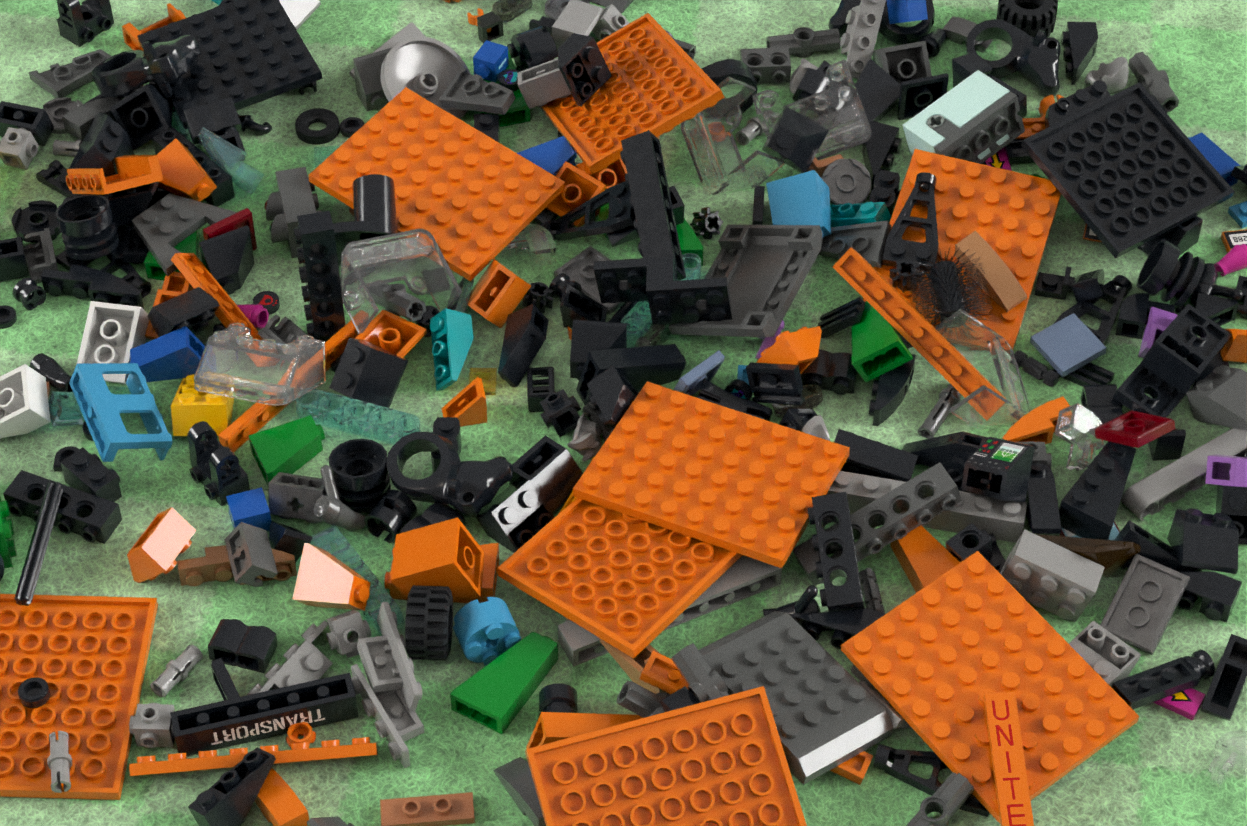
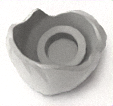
M1118 57L1109 64L1101 63L1098 70H1092L1087 74L1085 83L1092 85L1095 81L1101 80L1107 84V91L1109 93L1120 92L1128 83L1129 70L1127 59L1125 57Z

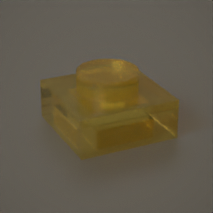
M470 368L469 384L479 377L482 379L485 395H496L497 368Z

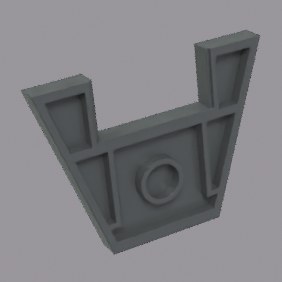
M169 193L135 217L132 223L133 228L165 274L169 276L178 269L171 261L175 253H181L174 246L206 223L213 225L237 212Z

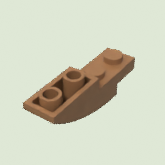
M226 545L205 547L206 556L177 561L181 586H199L203 582L214 580L225 582L234 577ZM272 549L278 574L274 578L260 575L256 579H261L262 581L275 579L285 581L290 577L297 576L294 555Z

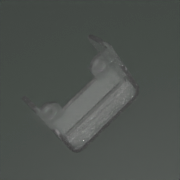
M729 76L718 85L725 98L718 101L713 107L699 112L692 119L681 123V131L703 190L716 196L756 188V186L761 185L785 164L783 159L756 150L746 160L742 161L732 132L739 126L742 120V112L739 105L752 95L756 89L754 86Z
M415 229L354 241L345 246L341 253L342 300L358 334L365 331L379 311L368 287L404 280L407 287L417 295L431 294L440 312L445 308L450 309L461 295L462 290L430 232L424 229Z
M959 309L935 327L1005 397L1003 398L983 385L951 407L950 411L952 414L965 421L973 429L985 430L1014 425L1021 417L1032 411L1014 352L1005 338L962 309Z

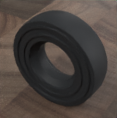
M314 108L304 111L298 116L295 128L300 140L308 144L320 145L328 143L338 136L340 124L334 112L324 108ZM317 122L327 125L322 130H311L308 128L311 124Z

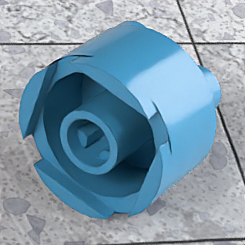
M487 597L488 601L479 603L478 599L464 605L453 619L455 622L453 630L465 657L472 662H483L485 666L521 640L519 630L507 604L498 597Z

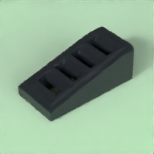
M1098 269L1077 276L1072 284V290L1077 303L1103 296L1104 270Z
M554 367L528 368L527 398L529 412H545L540 402L555 392ZM533 375H541L535 377H548L549 379L533 380ZM533 385H549V386H535V387H533Z

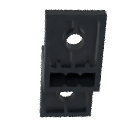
M674 256L594 262V273L601 303L641 302L648 300L653 325L732 320V306L727 277L678 281Z
M1187 304L1156 339L1141 363L1117 389L1113 398L1130 410L1167 418L1187 395L1186 392L1194 386L1209 363L1229 341L1232 334L1190 304Z

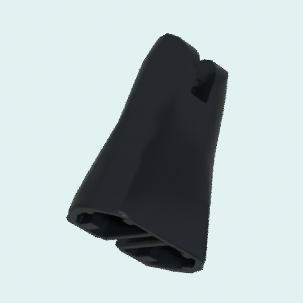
M706 379L703 381L697 398L770 421L773 414L771 408L741 398Z

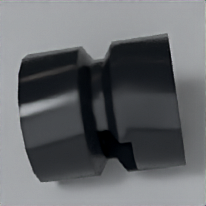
M393 489L389 490L379 501L378 506H375L364 520L365 526L377 538L384 530L389 532L384 541L388 543L394 542L396 534H399L400 530L416 515L417 508L410 497L403 492Z
M562 683L545 686L539 692V716L541 712L577 713V691L570 685Z

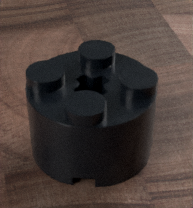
M543 26L513 35L511 44H508L507 47L511 58H514L517 66L516 70L521 72L558 57L555 42L548 31H542Z

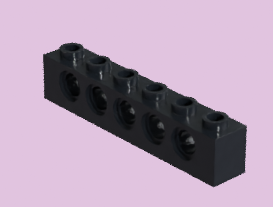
M330 210L297 216L298 227L293 228L296 244H301V247L296 248L299 264L303 263V267H299L301 283H306V286H301L304 302H308V305H304L306 321H311V323L306 324L307 333L321 346L345 326L335 231Z

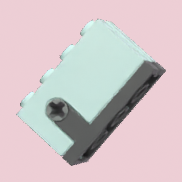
M977 70L902 125L911 159L914 150L918 149L979 164L983 163L1025 132L1022 117L1017 114L1020 111L1017 95Z

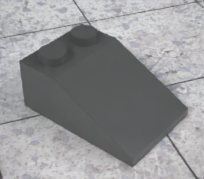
M1227 365L1218 366L1203 380L1198 381L1193 388L1186 392L1193 418L1197 421L1247 430L1246 371Z

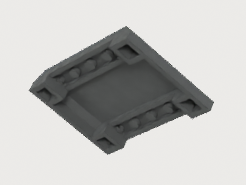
M727 225L718 241L721 250L704 279L727 277L732 306V320L672 323L668 326L671 334L774 337L821 250L823 233L820 225Z
M774 611L698 650L711 670L715 669L728 688L727 693L729 695L764 686L790 772L803 785L890 737L894 727L887 710L787 612Z

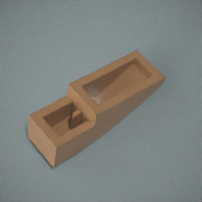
M976 231L955 245L956 258H959L966 252L959 261L967 260V257L971 255L970 262L965 265L975 263L977 265H974L972 269L980 267L982 268L980 270H984L977 272V275L983 276L979 277V284L985 285L982 286L984 287L982 289L987 290L985 292L1006 312H1009L1027 298V294L1007 265Z

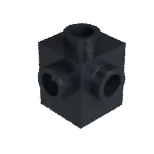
M564 389L559 392L551 393L540 402L545 411L540 414L547 428L553 426L559 437L576 428L579 420L577 412L581 408L574 396L568 397Z

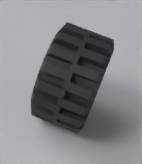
M999 0L996 19L1014 25L1031 37L1035 38L1039 30L1045 31L1046 37H1049L1055 27L1058 0Z
M413 585L408 594L406 607V652L412 660L446 661L450 654L453 633L452 592L449 587Z

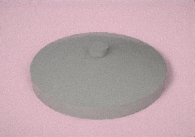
M415 36L401 40L387 53L381 66L380 77L384 94L389 102L407 87L459 119L468 111L442 107L439 101L460 67L467 69V72L470 74L465 62L452 48L433 38Z

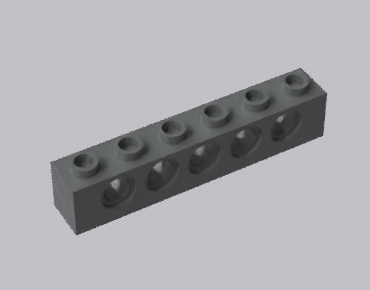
M940 462L850 515L854 540H858L855 542L857 562L871 554L878 553L884 546L895 540L902 539L911 530L929 523L932 518L944 511L953 509L957 503L962 501L958 486ZM836 523L825 530L833 531L838 527V524ZM879 525H883V526L880 527V528L874 529L875 527H877V526H879ZM812 538L796 546L793 552L813 586L824 584V580L818 579L816 562L821 561L820 552H814ZM835 549L830 551L828 555L833 554L830 558L835 559L842 555V551Z

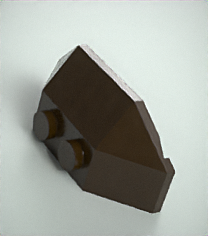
M1036 534L1104 566L1105 568L1101 576L1104 578H1109L1131 560L1135 554L1140 552V545L1134 542Z

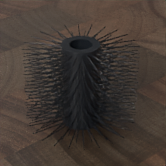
M945 252V261H942L941 257L940 262L939 260L935 264L930 262L933 266L926 265V268H920H928L930 271L920 270L919 272L906 273H923L907 274L909 276L919 275L910 278L927 275V277L916 278L918 279L916 281H908L911 282L908 283L911 285L919 284L911 286L914 288L910 290L913 291L910 293H918L913 295L916 297L912 299L915 300L912 302H920L915 304L917 305L915 309L920 314L925 313L926 316L924 318L928 319L931 322L930 324L934 325L940 322L937 324L936 329L940 325H945L943 330L946 329V326H950L952 331V326H954L956 331V325L961 327V323L967 325L964 321L971 320L967 316L989 315L975 313L990 312L970 311L981 309V306L989 303L984 302L985 298L982 297L987 295L983 294L982 288H980L985 285L979 284V277L983 276L977 275V272L984 270L972 269L974 268L973 266L968 268L965 264L970 262L969 260H965V263L962 262L957 265L961 261L952 262L954 256H951V260L947 261Z

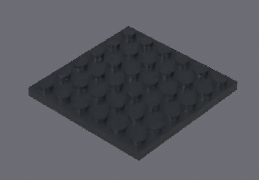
M235 0L137 36L142 49L145 42H150L153 45L158 42L176 40L184 35H192L198 42L201 54L191 62L187 73L170 82L173 97L169 99L184 129H188L184 119V111L190 108L208 105L220 99L232 98L237 111L323 79L321 70L279 0Z
M1140 82L1024 139L1021 144L1022 148L1115 259L1230 199L1235 192Z

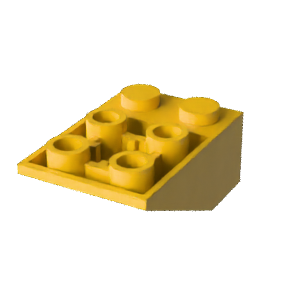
M192 374L183 378L171 404L173 436H187L190 428L201 421L207 422L214 429L217 436L231 425L237 377H229L227 374H217L213 377H202L199 374Z

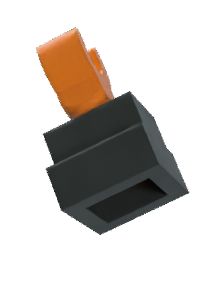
M478 8V15L476 16L467 13L469 24L478 27L479 40L483 44L486 40L492 41L504 35L503 21L492 11L484 14L483 10Z

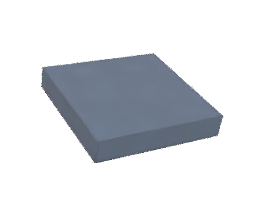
M1074 313L1036 333L1030 339V343L1062 378L1106 354L1104 344Z
M718 350L682 376L674 390L692 396L700 390L705 379L709 382L712 381L725 360V356Z

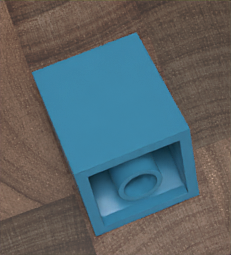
M815 170L766 183L773 225H820L823 233L822 239L824 236L831 235L830 190Z

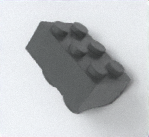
M306 167L276 171L278 191L272 192L264 205L266 219L268 221L273 220L269 226L272 243L288 241L292 258L297 257L296 248L301 247V244H296L293 228L298 227L297 216L321 212V210L316 211L319 208L317 193L312 194L315 191V185L309 182Z

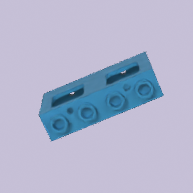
M77 363L69 384L102 462H113L118 449L155 448L159 459L164 460L172 446V436L168 433L163 416L155 404L154 395L151 394L146 378L142 374L138 363ZM102 374H129L126 384L131 394H112ZM120 413H139L148 434L128 433Z

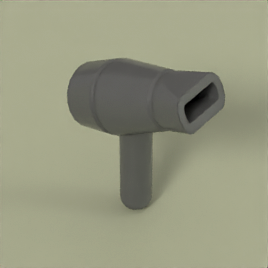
M328 465L322 466L320 471L326 496H321L315 502L314 515L327 524L344 528L350 532L363 529L366 517L353 511L339 500L332 469Z

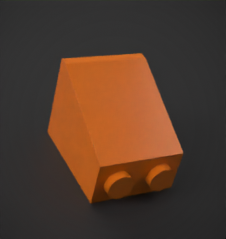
M458 517L396 534L395 547L392 550L393 565L390 571V580L393 586L397 587L405 597H408L413 585L449 587L453 598H478L481 596L484 551Z

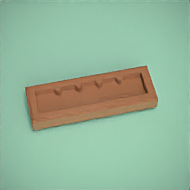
M473 792L380 800L381 826H447L475 823Z

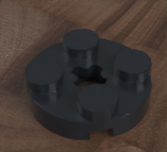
M44 200L28 203L29 207L23 210L20 207L15 211L12 217L13 229L16 236L22 237L23 241H25L27 234L44 231L45 228H49L52 241L61 233L56 219L55 211L57 210V205L53 202ZM37 240L30 241V243L38 242Z

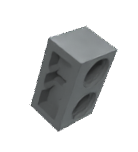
M788 47L740 50V61L750 67L757 85L762 83L782 84L790 82L791 62Z

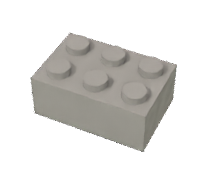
M1024 529L1005 560L1000 574L1026 601L1064 620L1076 622L1095 595L1105 567Z

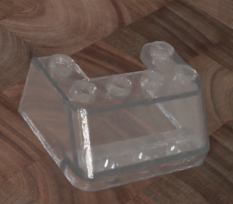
M845 59L827 68L825 78L829 89L785 105L829 130L815 156L817 160L863 144L872 135L868 118ZM764 90L752 95L757 116L767 139L785 107L782 105L779 95L772 90ZM775 158L779 168L782 170H795Z
M243 323L229 324L228 328L216 331L208 338L194 375V389L200 392L273 406L288 404L326 382L325 341L315 340L313 336L303 335L291 343L279 344L273 339H253L251 330L245 327Z

